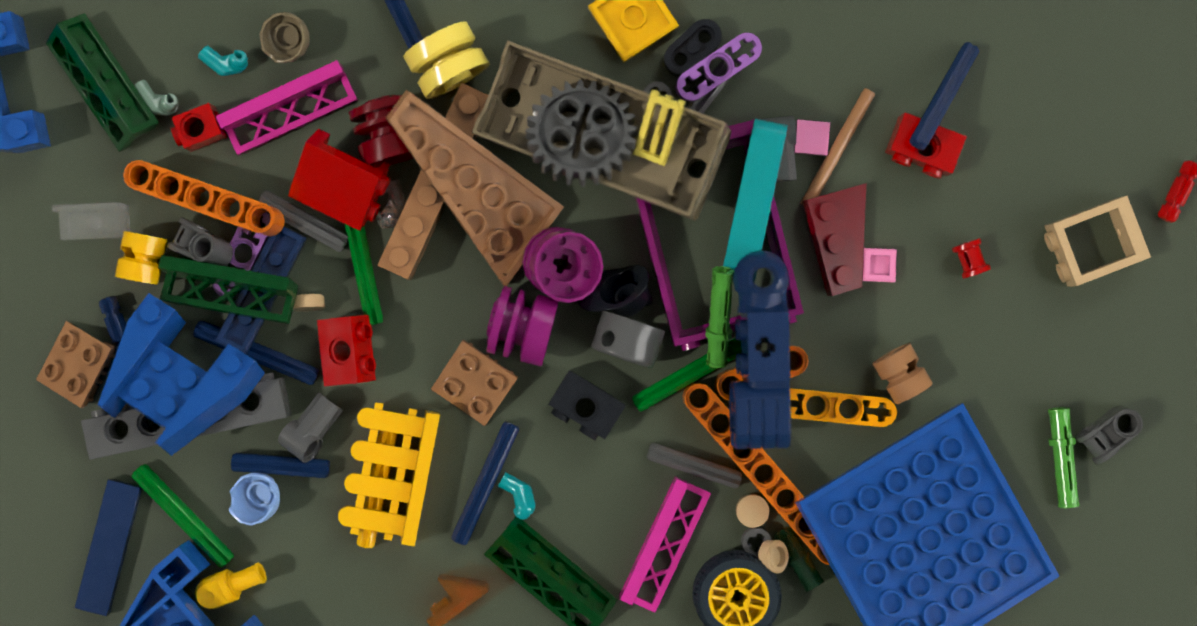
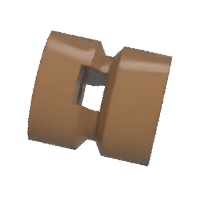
M911 343L904 344L886 353L872 363L881 380L889 382L886 389L895 404L915 397L933 384L925 368L917 366L919 358Z

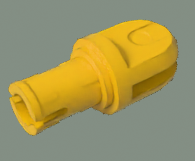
M258 562L235 573L225 569L205 577L195 589L196 601L201 607L206 609H216L234 602L240 598L243 590L267 581L265 569Z

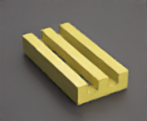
M653 90L650 93L633 155L665 166L669 159L686 101L681 99L675 101L672 99V96L666 94L664 97L659 95V91ZM656 104L662 105L649 151H646L643 148ZM670 108L674 110L661 155H657V148Z

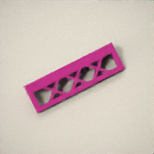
M336 60L217 115L216 118L220 127L227 132L235 152L239 156L358 101L343 66ZM341 80L348 96L337 102L324 98L328 86ZM321 89L319 96L313 94V92ZM308 96L317 99L313 113L305 116L294 112L300 98ZM322 102L330 104L320 109ZM291 103L289 110L283 108V106ZM279 110L287 113L282 127L275 130L264 126L270 112ZM292 116L300 118L291 122ZM261 117L259 123L253 122V120ZM246 123L258 127L254 139L241 145L234 129ZM262 130L269 131V133L261 136Z
M674 477L619 594L621 601L630 605L635 603L654 613L656 612L711 492L679 477ZM686 490L700 495L701 498L697 507L683 513L680 502ZM678 509L679 515L674 516ZM693 515L687 525L685 517ZM681 519L685 528L683 537L669 542L666 532L671 522ZM678 545V548L675 554L673 555L671 547ZM668 549L671 558L669 567L655 572L652 562L657 552ZM664 575L663 580L659 585L657 577ZM650 579H654L657 587L652 603L637 596L642 583Z

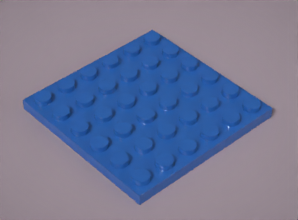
M963 403L955 405L795 502L864 626H983L1060 577Z

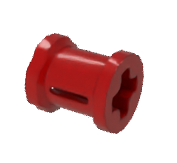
M980 238L952 247L953 253L958 254L964 272L961 275L963 279L991 269L990 264H986L979 245L982 243Z

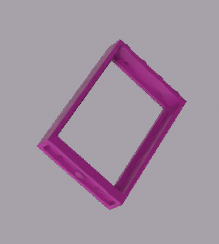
M754 120L728 126L731 130V136L726 150L744 146L747 156ZM773 195L766 236L770 252L779 256L788 268L790 279L786 291V301L789 310V324L797 322L796 315L804 314ZM635 197L673 346L681 345L682 351L700 347V340L707 338L705 335L709 323L685 330L682 329L651 204ZM741 315L730 318L732 332L735 331V320H741Z

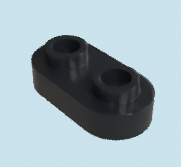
M701 19L689 27L666 50L664 56L666 69L671 74L680 76L716 50L722 38L721 29L718 24L710 19ZM701 32H706L710 35V41L702 43L698 35ZM676 55H684L686 64L682 66L677 65L674 61Z

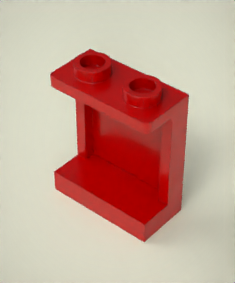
M318 128L305 142L288 196L360 231L367 221L373 222L380 210L381 204L377 203L379 195H384L391 178L386 176L390 164L383 162L379 168H375L329 146L327 143L331 134Z

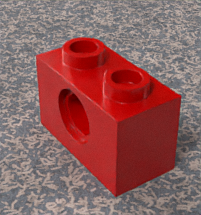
M906 112L900 115L885 153L893 156L891 160L906 167H910L911 163L923 167L922 173L937 179H941L942 175L948 176L953 174L967 136L938 126L929 142L932 148L929 156H923L909 141L921 118Z
M369 315L317 320L324 387L376 381V361L373 357L371 339L373 331Z

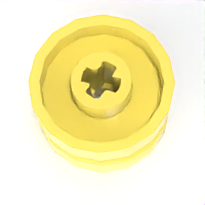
M467 21L452 24L429 35L412 46L403 55L412 73H424L420 77L418 85L426 99L441 96L460 87L461 83H467L490 65L481 48H470L476 38Z

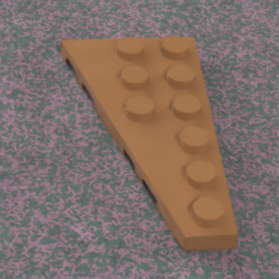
M406 90L386 119L500 282L507 286L523 264L524 250L530 239L541 230L549 228L564 206Z

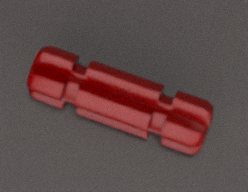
M1193 161L1183 162L1179 170L1181 175L1179 177L1176 176L1165 198L1167 203L1165 205L1162 204L1158 212V217L1166 222L1174 223L1177 221L1181 213L1179 208L1181 206L1184 207L1195 185L1193 180L1197 179V163Z

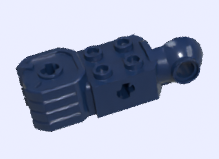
M763 250L750 252L741 258L735 267L733 275L735 290L739 295L737 313H741V320H735L736 340H741L742 354H736V373L742 375L743 380L731 381L729 389L731 445L735 446L736 449H747L748 447L750 449H761L762 447L764 449L775 447L789 448L791 441L789 310L786 301V291L790 277L788 268L783 260L774 253ZM759 268L765 269L770 273L771 281L766 288H760L754 283L753 276ZM761 341L767 343V350H762L763 353L756 350V344L761 343Z

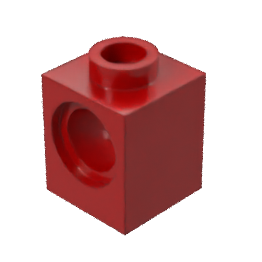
M206 103L171 117L175 127L171 128V132L178 146L183 145L184 149L192 152L227 138L226 131L220 127L216 118L219 115L216 107ZM201 120L204 124L202 134L198 137H192L190 126L193 122Z

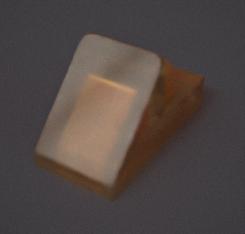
M440 574L438 581L452 599L448 601L446 597H443L429 608L432 613L426 621L430 626L444 625L486 594L490 586L486 581Z

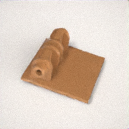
M66 321L36 380L78 407L83 408L87 406L88 402H93V396L99 387L97 384H102L103 382L99 376L100 374L107 375L108 372L103 368H108L112 359L115 358L114 348L116 346L105 341L103 343Z
M463 339L431 390L486 426L518 377L513 374L512 370L510 372L498 364L496 359H491L490 355H485L475 348L471 342L468 343Z

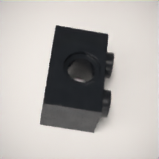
M571 370L567 372L548 405L553 407L551 414L566 423L569 422L570 418L582 425L579 431L595 441L598 436L606 439L626 406L620 400ZM581 398L591 399L595 404L594 412L589 416L578 414L575 408L578 400Z

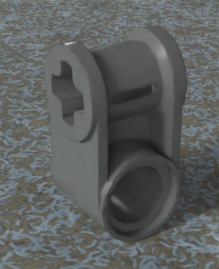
M180 218L179 222L181 225L173 242H168L167 248L198 262L227 266L233 257V248L228 241L208 232V229L188 219Z
M1122 406L1114 407L1098 420L1083 428L1076 435V440L1078 443L1083 442L1094 456L1093 462L1099 465L1113 457L1121 447L1138 436L1143 428V419L1135 410ZM1127 414L1130 418L1129 426L1125 430L1120 431L1117 424L1118 419L1121 415Z

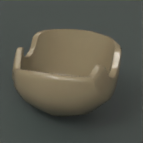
M279 12L270 16L264 21L259 34L262 51L274 60L275 63L279 64L296 62L305 55L310 45V32L307 25L302 19L289 12Z

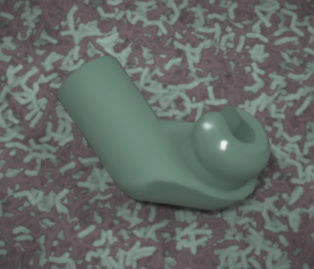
M141 80L134 84L153 114L169 116L177 112L179 101L174 94H155L146 80Z

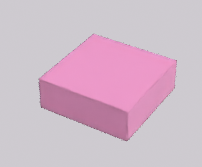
M796 120V145H794V153L827 156L830 122Z
M864 248L862 281L896 282L897 249Z

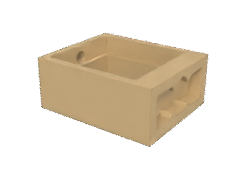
M1127 195L1112 199L1044 226L1047 232L1044 234L1046 245L1051 252L1054 251L1058 260V264H1056L1057 274L1063 283L1066 282L1068 287L1079 286L1151 258ZM1109 212L1126 257L1081 274L1064 228Z

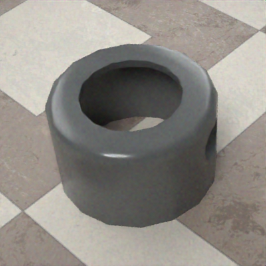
M603 311L591 347L610 356L643 367L653 368L666 331Z

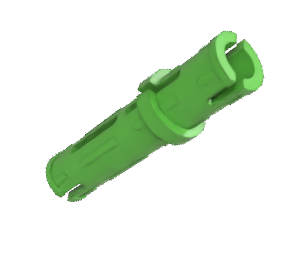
M718 266L712 269L709 326L706 328L705 336L708 338L706 364L713 368H724L727 366L728 344L732 338L730 314L734 269L725 266Z
M1070 407L1050 408L1048 413L1052 438L1048 440L1049 446L1053 447L1058 508L1079 507L1073 445L1076 444V437L1072 436Z

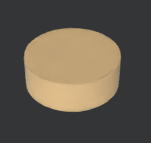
M322 294L296 295L293 311L325 309V298Z
M747 494L739 499L735 512L738 520L744 526L757 528L767 521L769 506L761 496Z
M780 540L764 541L759 549L758 560L762 561V564L775 574L782 573L789 559L786 545Z

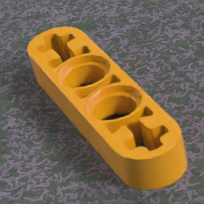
M790 388V400L798 401L797 394H803L800 401L801 414H795L797 407L791 406L792 419L874 427H887L896 419L897 409L895 404L890 399L884 397ZM813 396H819L824 401V410L818 415L810 414L806 407L807 401ZM846 399L853 400L857 405L856 414L851 418H844L839 412L840 404ZM863 400H868L866 404L868 408H879L880 403H883L884 408L889 409L888 416L885 415L882 417V421H878L877 415L865 413L866 420H861L864 413Z

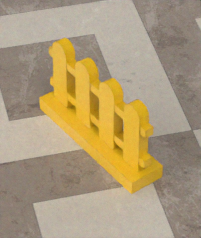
M375 402L374 408H362L357 414L359 425L369 428L370 431L368 441L357 440L351 446L352 457L364 462L361 473H350L345 478L344 486L346 490L357 494L355 506L346 505L339 510L338 520L342 525L351 527L350 534L358 535L359 529L385 533L384 540L392 541L393 535L401 536L402 545L415 547L440 414L425 410L424 417L416 416L417 409L409 408L408 414L382 410L383 403ZM378 430L403 434L402 446L377 443ZM412 436L420 438L418 450L410 449ZM372 463L397 467L395 479L370 475ZM406 469L414 470L412 482L404 481ZM370 496L391 500L389 512L363 508L365 497ZM399 502L407 503L405 515L397 514Z

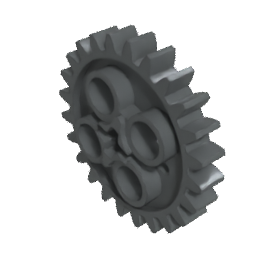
M579 79L576 88H572L568 81H565L564 91L560 92L553 86L551 87V98L544 94L540 95L542 106L533 104L532 113L534 116L527 117V126L530 128L526 129V139L530 140L527 142L528 151L535 152L533 154V162L535 164L543 162L542 173L545 174L553 169L554 181H557L564 175L566 176L568 186L571 185L574 178H579L581 187H584L586 178H591L594 184L598 185L599 175L603 174L610 180L612 179L611 168L619 172L623 170V162L621 160L630 161L631 152L629 150H634L636 147L634 137L637 136V127L633 126L635 124V114H627L629 112V103L619 104L621 96L619 92L610 97L608 85L599 91L596 90V81H592L589 88H584L582 79ZM586 107H589L591 109L586 119V130L582 134L578 158L573 159L572 156L577 146L576 135H579L581 131L584 110ZM566 111L576 113L573 117H565L561 114ZM605 118L610 122L600 125L595 120ZM557 141L568 143L563 148L555 147L553 144ZM591 148H597L602 152L598 155H590L586 151Z

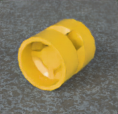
M123 231L120 249L124 252V256L118 258L114 277L158 285L161 270L158 268V259H161V255L165 254L167 239Z

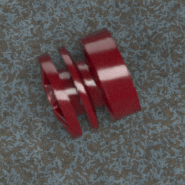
M387 95L375 98L348 112L351 122H364L353 128L354 134L371 136L370 140L358 146L362 162L379 168L383 162L393 165L414 159L386 119L402 95Z

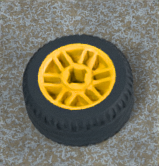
M742 550L724 551L711 557L698 571L693 584V603L700 620L705 626H771L781 608V587L775 573L767 569L762 564V561L758 560L757 556ZM735 590L742 592L739 596L740 600L735 601L732 598Z

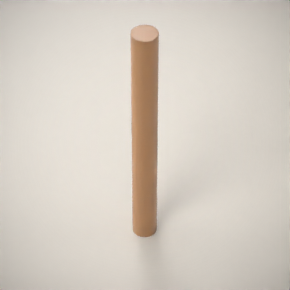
M863 89L800 204L803 205V200L817 197L822 192L876 95L871 90Z

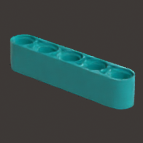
M754 119L723 263L725 267L735 270L736 265L745 255L762 250L788 129L786 124ZM757 270L755 271L754 276H753L754 283H755V278H756Z

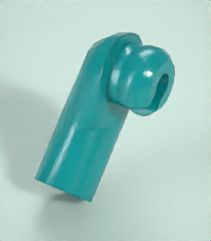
M207 45L198 54V59L220 76L239 74L248 66V57L242 50H234L233 54L221 56Z
M505 472L498 487L513 495L515 503L514 515L522 520L528 519L534 513L536 506L532 488L527 483Z

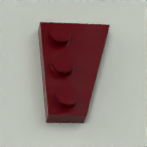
M867 183L802 201L827 296L838 295L862 287Z

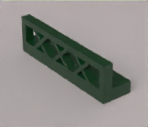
M83 13L57 23L46 41V45L117 150L121 152L127 149L136 136L155 129L159 123L87 15Z
M161 255L158 268L166 273L160 295V300L163 302L290 324L299 287L292 279ZM176 277L187 279L193 288L182 296L171 295ZM194 281H200L202 283L196 285ZM211 284H217L224 295L213 302L206 301L201 291ZM225 286L233 287V289L228 291ZM242 290H250L256 300L245 308L238 307L232 297ZM257 292L266 293V294H264L263 296L260 297ZM197 294L200 300L193 299L192 297ZM275 295L286 297L282 315L270 313L264 303ZM228 300L231 305H226L223 303ZM260 306L263 311L254 310V309H256L257 307Z
M516 516L484 553L488 559L568 626H599L617 602V599L526 522ZM502 546L512 555V559L506 558L497 549ZM525 570L532 571L538 580H532L528 577ZM550 591L557 592L563 598V601H557L551 596ZM575 613H582L591 622L586 625L576 617Z

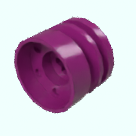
M557 226L543 229L534 235L525 247L522 261L525 276L533 287L556 301L568 303L583 300L594 292L601 281L604 267L601 252L592 240L569 228ZM561 258L564 260L563 266H556L553 264V260Z
M504 285L491 311L486 332L488 344L486 352L495 354L499 341H504L503 357L508 358L514 345L521 346L520 361L542 367L559 301L538 294L532 307H526V291L520 290L516 304L511 303L512 287Z

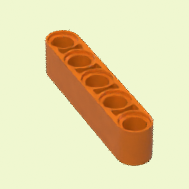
M142 160L130 162L124 170L123 177L127 186L139 192L265 236L277 235L284 227L285 219L282 212L273 206ZM148 170V180L141 185L140 175L143 171ZM177 180L179 189L174 195H171L169 191L170 185ZM204 191H208L209 201L204 206H201L199 202L200 196ZM235 201H238L240 211L236 216L231 217L229 212L230 206ZM265 212H269L271 216L270 223L262 228L260 226V217Z

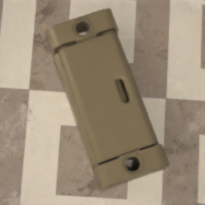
M507 41L501 56L500 67L472 133L481 139L533 158L535 152L528 151L527 142L530 140L526 139V129L530 128L527 126V117L534 116L532 105L542 106L540 98L542 94L551 98V87L555 86L562 92L564 91L565 81H568L572 88H576L578 80L582 79L584 88H589L591 82L596 81V90L601 91L604 86L608 85L610 97L619 92L621 94L619 104L629 103V112L627 114H635V124L633 126L637 127V136L634 137L637 141L650 94ZM512 92H519L521 98L518 105L508 107L506 103L508 95ZM656 104L643 148L646 151H649L662 105ZM586 107L584 110L581 131L579 135H576L577 146L572 156L573 159H577L580 152L582 134L586 130V119L591 109L589 107ZM684 107L669 159L665 166L633 155L634 150H629L631 152V160H621L623 162V170L619 172L611 168L612 179L608 180L601 174L599 175V183L697 221L728 145L731 130L726 122ZM670 108L657 148V155H661L674 110ZM566 111L561 115L565 117H573L576 115V113L572 111ZM605 118L595 120L600 125L610 122ZM557 141L553 145L558 148L566 147L568 143L564 141ZM591 148L586 152L590 155H598L602 151L597 148ZM701 161L706 163L707 167L703 176L700 178H692L690 176L689 169L694 162Z

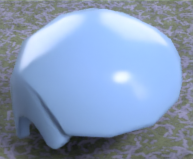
M252 472L243 475L229 491L231 494L229 512L241 524L252 526L267 521L276 513L280 504L279 487L268 474Z

